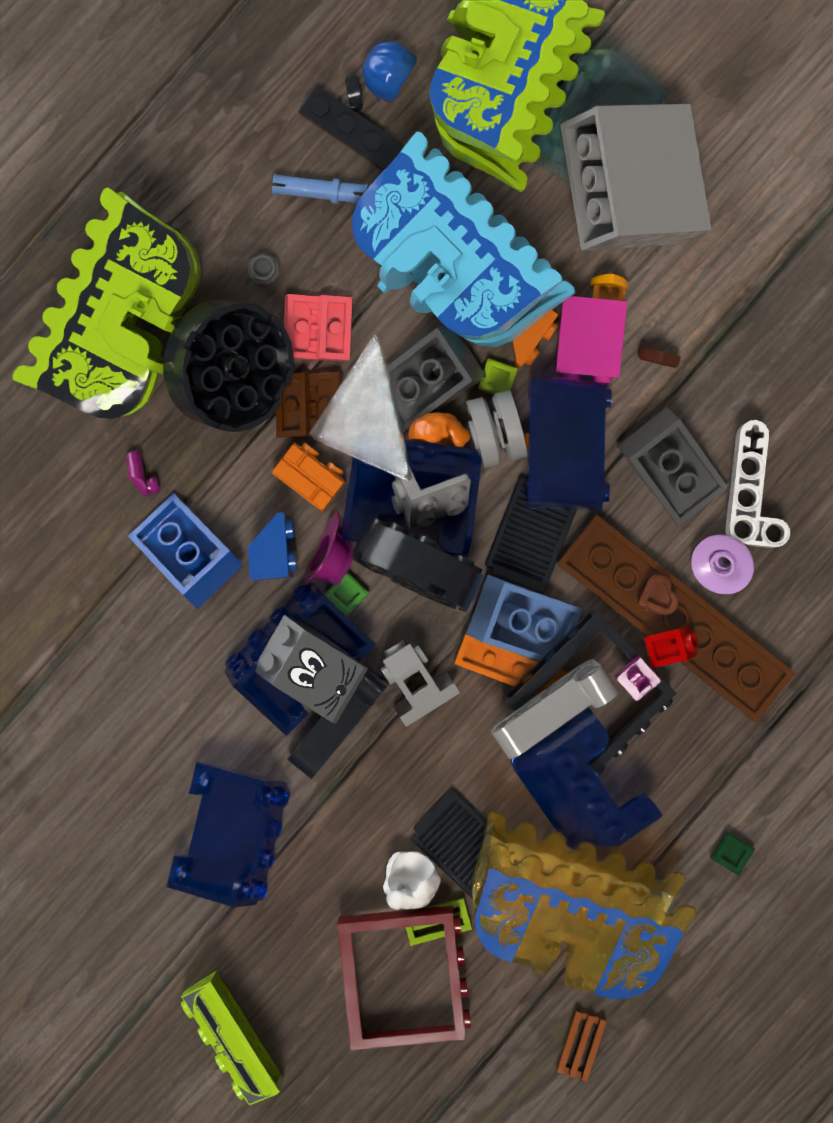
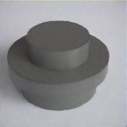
M260 253L253 256L249 261L248 274L255 283L268 285L277 279L279 264L272 255Z

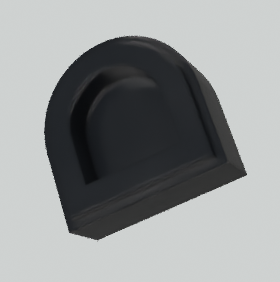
M357 75L346 77L345 84L350 109L361 111L363 106Z

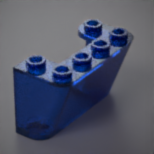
M312 582L307 585L305 583L300 584L293 591L292 599L284 607L279 606L269 617L270 621L262 629H256L247 639L248 644L240 652L235 651L225 662L227 666L225 674L232 686L286 736L309 713L302 703L282 692L255 672L257 661L283 616L286 615L308 623L359 662L376 645Z
M196 762L189 794L202 795L189 853L188 855L173 857L166 887L234 908L255 905L259 900L262 901L267 894L268 884L266 880L268 871L275 861L274 846L276 839L282 831L283 823L281 817L284 807L288 804L290 790L287 789V784L284 781L205 762ZM203 773H204V779H203V782H202L201 785H200L201 778H202V775H203ZM182 866L180 876L178 877L179 870Z

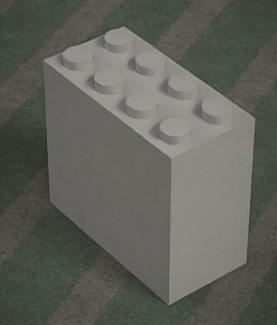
M691 104L596 106L560 124L581 251L674 245L711 231L710 214L707 206L705 183L702 176Z

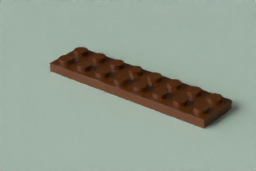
M595 515L557 563L559 567L646 636L690 625L691 631L696 634L698 639L697 656L679 663L755 723L795 675L794 671L598 515ZM653 575H665L671 581V592L678 599V606L671 614H659L638 605L646 582Z

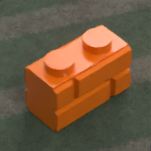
M305 442L301 447L294 443L273 469L272 474L321 512H324L346 482L341 478L344 472L331 462L326 466L316 459L319 453Z

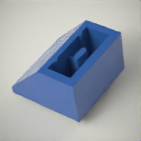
M277 513L248 546L250 580L293 578L292 571H298L297 553L290 549V540L295 539L294 520L288 519L286 513Z

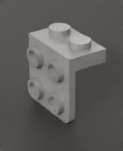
M405 464L396 468L395 481L392 482L395 496H392V503L398 515L403 514L409 529L416 526L426 527L440 517L446 515L455 516L464 511L468 506L471 480L468 474H463L420 490L409 465Z

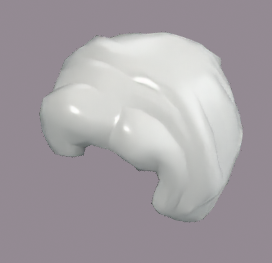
M420 852L394 853L388 860L386 879L383 885L389 907L394 910H416L427 906L433 899L441 882L438 868L431 859Z

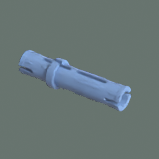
M274 174L273 183H282L286 186H272V194L331 200V203L338 204L339 201L357 203L361 195H355V192L364 193L368 189V184L342 183L341 179L335 178L333 181Z

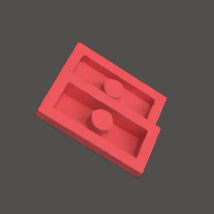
M285 295L284 327L292 344L294 359L349 361L352 297Z

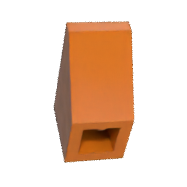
M553 310L549 311L514 341H511L515 367L521 370L524 364L532 365L541 352L536 348L543 338L549 341L559 325L555 323V320L559 314Z

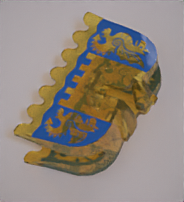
M490 811L483 843L471 879L476 934L485 949L500 959L531 966L532 971L547 975L552 961L557 960L561 951L560 943L564 941L569 944L566 955V975L564 978V985L581 991L585 989L610 999H627L638 996L655 986L664 973L680 939L697 913L693 906L681 905L673 913L668 914L678 891L686 881V876L681 872L673 871L668 873L663 880H656L653 864L645 861L639 863L634 870L629 871L625 869L626 860L620 852H612L605 860L598 861L595 858L596 849L590 842L580 843L575 850L568 851L566 849V838L562 833L553 832L544 841L536 840V828L532 823L524 822L516 830L508 831L506 830L505 816L500 812Z

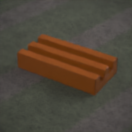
M575 1010L556 1070L558 1073H565L570 1077H577L585 1082L588 1081L607 1021L605 1018ZM584 1019L586 1023L572 1066L568 1067L566 1064L580 1020ZM593 1023H596L597 1027L583 1070L580 1071L578 1068Z

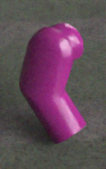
M140 452L126 454L129 479L141 495L150 496L152 493H158L160 491L159 481L155 476L146 478L142 454Z

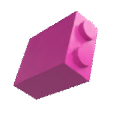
M571 296L561 303L554 369L555 372L561 373V379L580 380L581 374L592 375L593 382L611 383L612 377L619 378L627 301Z

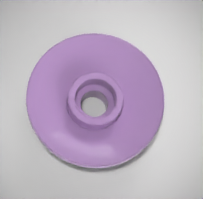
M728 535L709 536L696 546L692 554L691 565L695 577L705 588L719 594L739 592L749 584L753 577L754 560L752 554L741 541ZM721 557L727 558L731 563H724Z

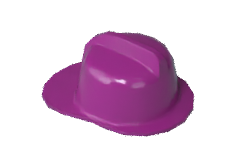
M339 512L333 513L324 529L317 551L305 571L303 578L305 582H309L315 577L338 585L351 566L352 559L350 556L353 552L351 546L337 532L340 521Z

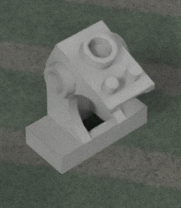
M401 640L383 652L386 656L383 659L386 666L381 668V671L390 685L395 682L398 684L406 697L394 705L406 727L460 693L447 672L435 680L432 679L423 665L428 662V659L419 645L413 648L410 643L406 645L404 640ZM420 671L427 684L411 693L403 680Z

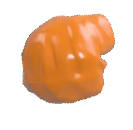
M436 412L424 414L416 419L409 427L407 440L414 455L428 467H438L444 465L451 453L457 452L464 447L470 440L471 434L452 414Z

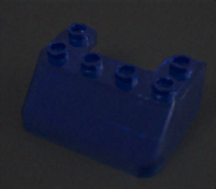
M365 435L359 438L354 446L343 518L342 540L357 542L366 522H371L373 518L378 519V516L405 519L403 514L398 515L394 509L392 496H395L392 482L395 481L396 468L408 464L420 490L463 474H468L471 480L468 506L458 515H446L436 519L433 523L441 524L439 545L446 550V553L454 556L458 554L463 557H469L482 464L480 455L475 450L465 447L376 435Z
M589 707L521 755L510 759L512 768L561 839L569 848L574 850L620 846L663 816L656 804L645 792L640 796L632 798L621 807H618L588 763V761L605 750L609 741L607 731Z

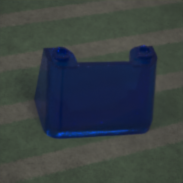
M531 375L528 382V399L531 400L528 405L527 481L529 482H527V492L525 493V508L601 510L603 502H609L610 484L604 483L605 417L606 408H611L612 390L606 389V384L602 382Z

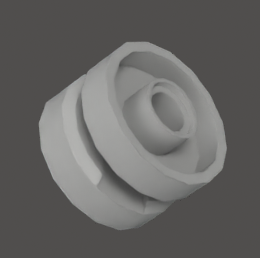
M510 390L493 395L492 405L494 411H492V415L486 400L482 397L466 401L471 437L475 450H478L484 469L500 464L501 452L499 444L502 449L504 448L505 454L510 461L527 457L519 415Z

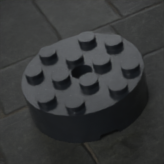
M228 298L211 299L189 310L174 327L168 339L163 360L165 385L175 406L185 416L198 423L228 432H240L254 428L272 416L281 405L279 400L283 395L286 385L290 386L294 368L292 344L285 327L279 319L260 306Z
M375 518L371 522H366L350 556L352 560L374 573L390 578L392 582L452 609H456L458 606V610L467 613L483 580V575L481 574L483 569L474 565L475 562L457 554L455 558L446 553V550L438 546L436 541L426 536L419 535V538L408 533V529L391 522L388 525Z

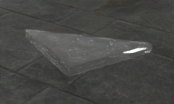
M373 335L309 434L317 441L410 481L412 475L409 470L404 439L398 422L399 417L389 383V373L382 352V342L378 336Z

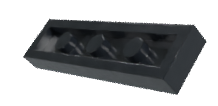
M317 85L299 110L301 116L382 171L389 166L405 147L404 144Z

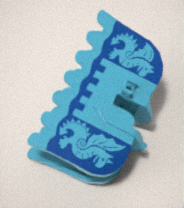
M416 132L398 156L377 177L357 202L352 217L355 241L366 255L382 265L379 273L381 281L377 287L383 293L391 289L406 287L414 281L418 286L412 291L410 305L416 312H433L448 329L478 346L497 347L514 341L549 311L575 294V288L569 282L563 281L562 276L556 270L551 269L549 261L538 259L536 249L530 246L526 238H515L516 230L508 223L504 216L495 215L492 217L494 208L484 195L480 193L470 195L472 186L462 173L453 171L446 176L450 169V163L439 149L433 148L424 159V153L428 148V140L421 132Z

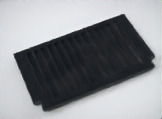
M530 474L528 479L524 476H519L485 562V566L493 567L491 574L544 594L583 494Z
M454 788L413 828L417 834L411 837V840L472 899L471 879L483 843L484 834H490L503 842H508ZM506 846L505 850L498 848V852L493 850V854H487L489 859L483 860L488 864V866L483 868L495 869L505 876L511 877L512 875V878H516L520 874V871L517 869L519 866L526 867L529 864L527 859L523 861V859L517 860V858L509 866L500 864L499 857L501 854L505 853V856L515 853V851ZM476 878L477 890L482 895L486 881ZM504 883L503 886L499 887L500 889L495 894V898L507 887V884Z

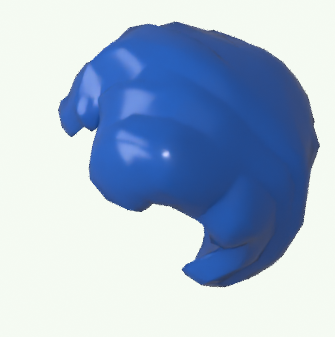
M388 41L377 44L369 52L363 64L362 75L366 86L376 98L393 102L416 65L417 57L399 42Z

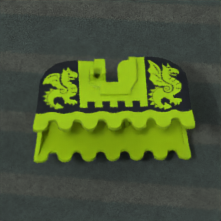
M107 187L101 193L100 202L108 211V218L104 221L93 219L86 224V233L94 241V247L91 250L77 249L71 256L72 264L79 269V277L77 279L63 278L57 283L58 294L65 299V306L61 309L50 307L43 312V321L51 329V335L47 338L36 336L29 341V351L36 357L37 363L33 367L26 365L17 367L12 376L14 381L43 391L85 413L98 418L114 419L133 414L142 409L152 397L160 374L164 375V358L161 357L163 351L162 342L155 335L135 326L139 317L172 333L200 284L201 266L196 249L185 235L145 210L125 193H116Z

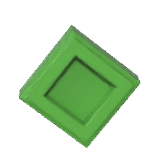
M349 573L345 574L338 585H333L325 593L347 616L369 594Z

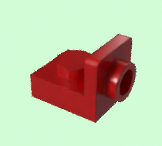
M690 625L644 637L652 668L686 661L697 656L698 639L696 634L691 631Z

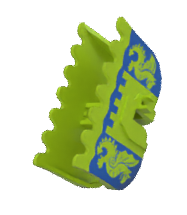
M462 0L457 5L456 10H451L447 21L455 26L458 34L463 39L452 35L445 40L441 48L443 59L434 73L430 87L432 109L443 146L455 158L494 176L520 192L524 191L528 183V177L526 173L519 169V165L522 162L533 163L540 158L541 150L537 144L532 142V137L534 135H547L553 130V121L544 111L546 108H559L565 104L566 94L557 87V83L561 80L571 81L578 76L579 68L576 63L570 60V56L574 53L584 54L590 50L591 40L582 30L587 26L597 27L601 25L605 18L604 11L588 7L587 3L583 0Z

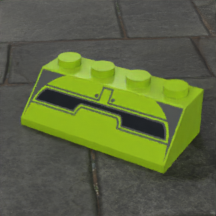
M215 971L186 989L181 996L183 999L181 1006L190 1019L194 1017L199 1024L198 1033L205 1045L211 1044L217 1053L215 1060L223 1073L228 1071L234 1080L232 1088L240 1100L245 1098L247 1103L252 1105L278 1094L284 1077L219 973Z

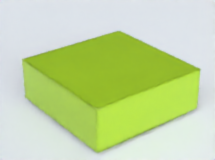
M488 358L484 369L487 377L480 381L478 390L493 395L506 390L511 391L518 368Z

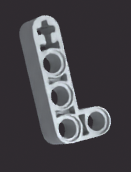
M594 659L588 660L495 725L491 730V734L507 757L513 759L527 751L588 706L592 705L594 708H598L607 704L618 695L619 690L600 663Z

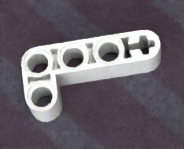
M751 420L741 425L736 433L725 531L726 535L738 539L747 546L780 547L790 537V528L787 523L777 518L760 517L769 430L763 422ZM754 428V433L759 435V439L753 441L752 450H758V453H743V449L746 450L751 445V438L747 437L745 433ZM746 458L753 460L756 464V471L753 475H747L742 470L741 464ZM741 490L749 491L753 497L752 504L749 507L742 506L738 501V494ZM738 521L745 522L749 527V534L744 539L739 538L734 532L735 524ZM769 525H775L780 530L781 535L777 542H771L766 536V530Z

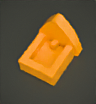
M615 274L596 276L590 282V286H593L592 298L624 301L625 290H628L629 283L623 277Z

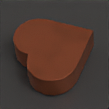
M641 347L638 358H640L639 360L677 368L681 356Z
M661 574L651 576L646 582L638 605L663 615L673 613L678 606V599L671 592L672 586L669 578Z

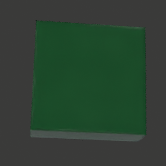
M726 832L710 858L739 876L755 849L731 833Z

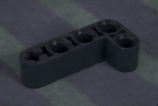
M366 664L364 666L368 670L337 723L334 724L321 717L287 759L311 780L389 685L386 680Z

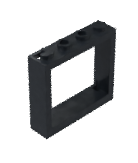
M591 609L502 699L514 711L522 707L599 630L631 661L639 654L600 613ZM655 671L661 679V682L656 685L659 690L583 765L551 734L543 738V740L587 783L590 779L594 780L605 770L604 765L612 757L620 756L627 749V742L635 734L640 735L649 727L651 723L649 720L657 712L662 713L669 708L673 702L672 698L677 693Z

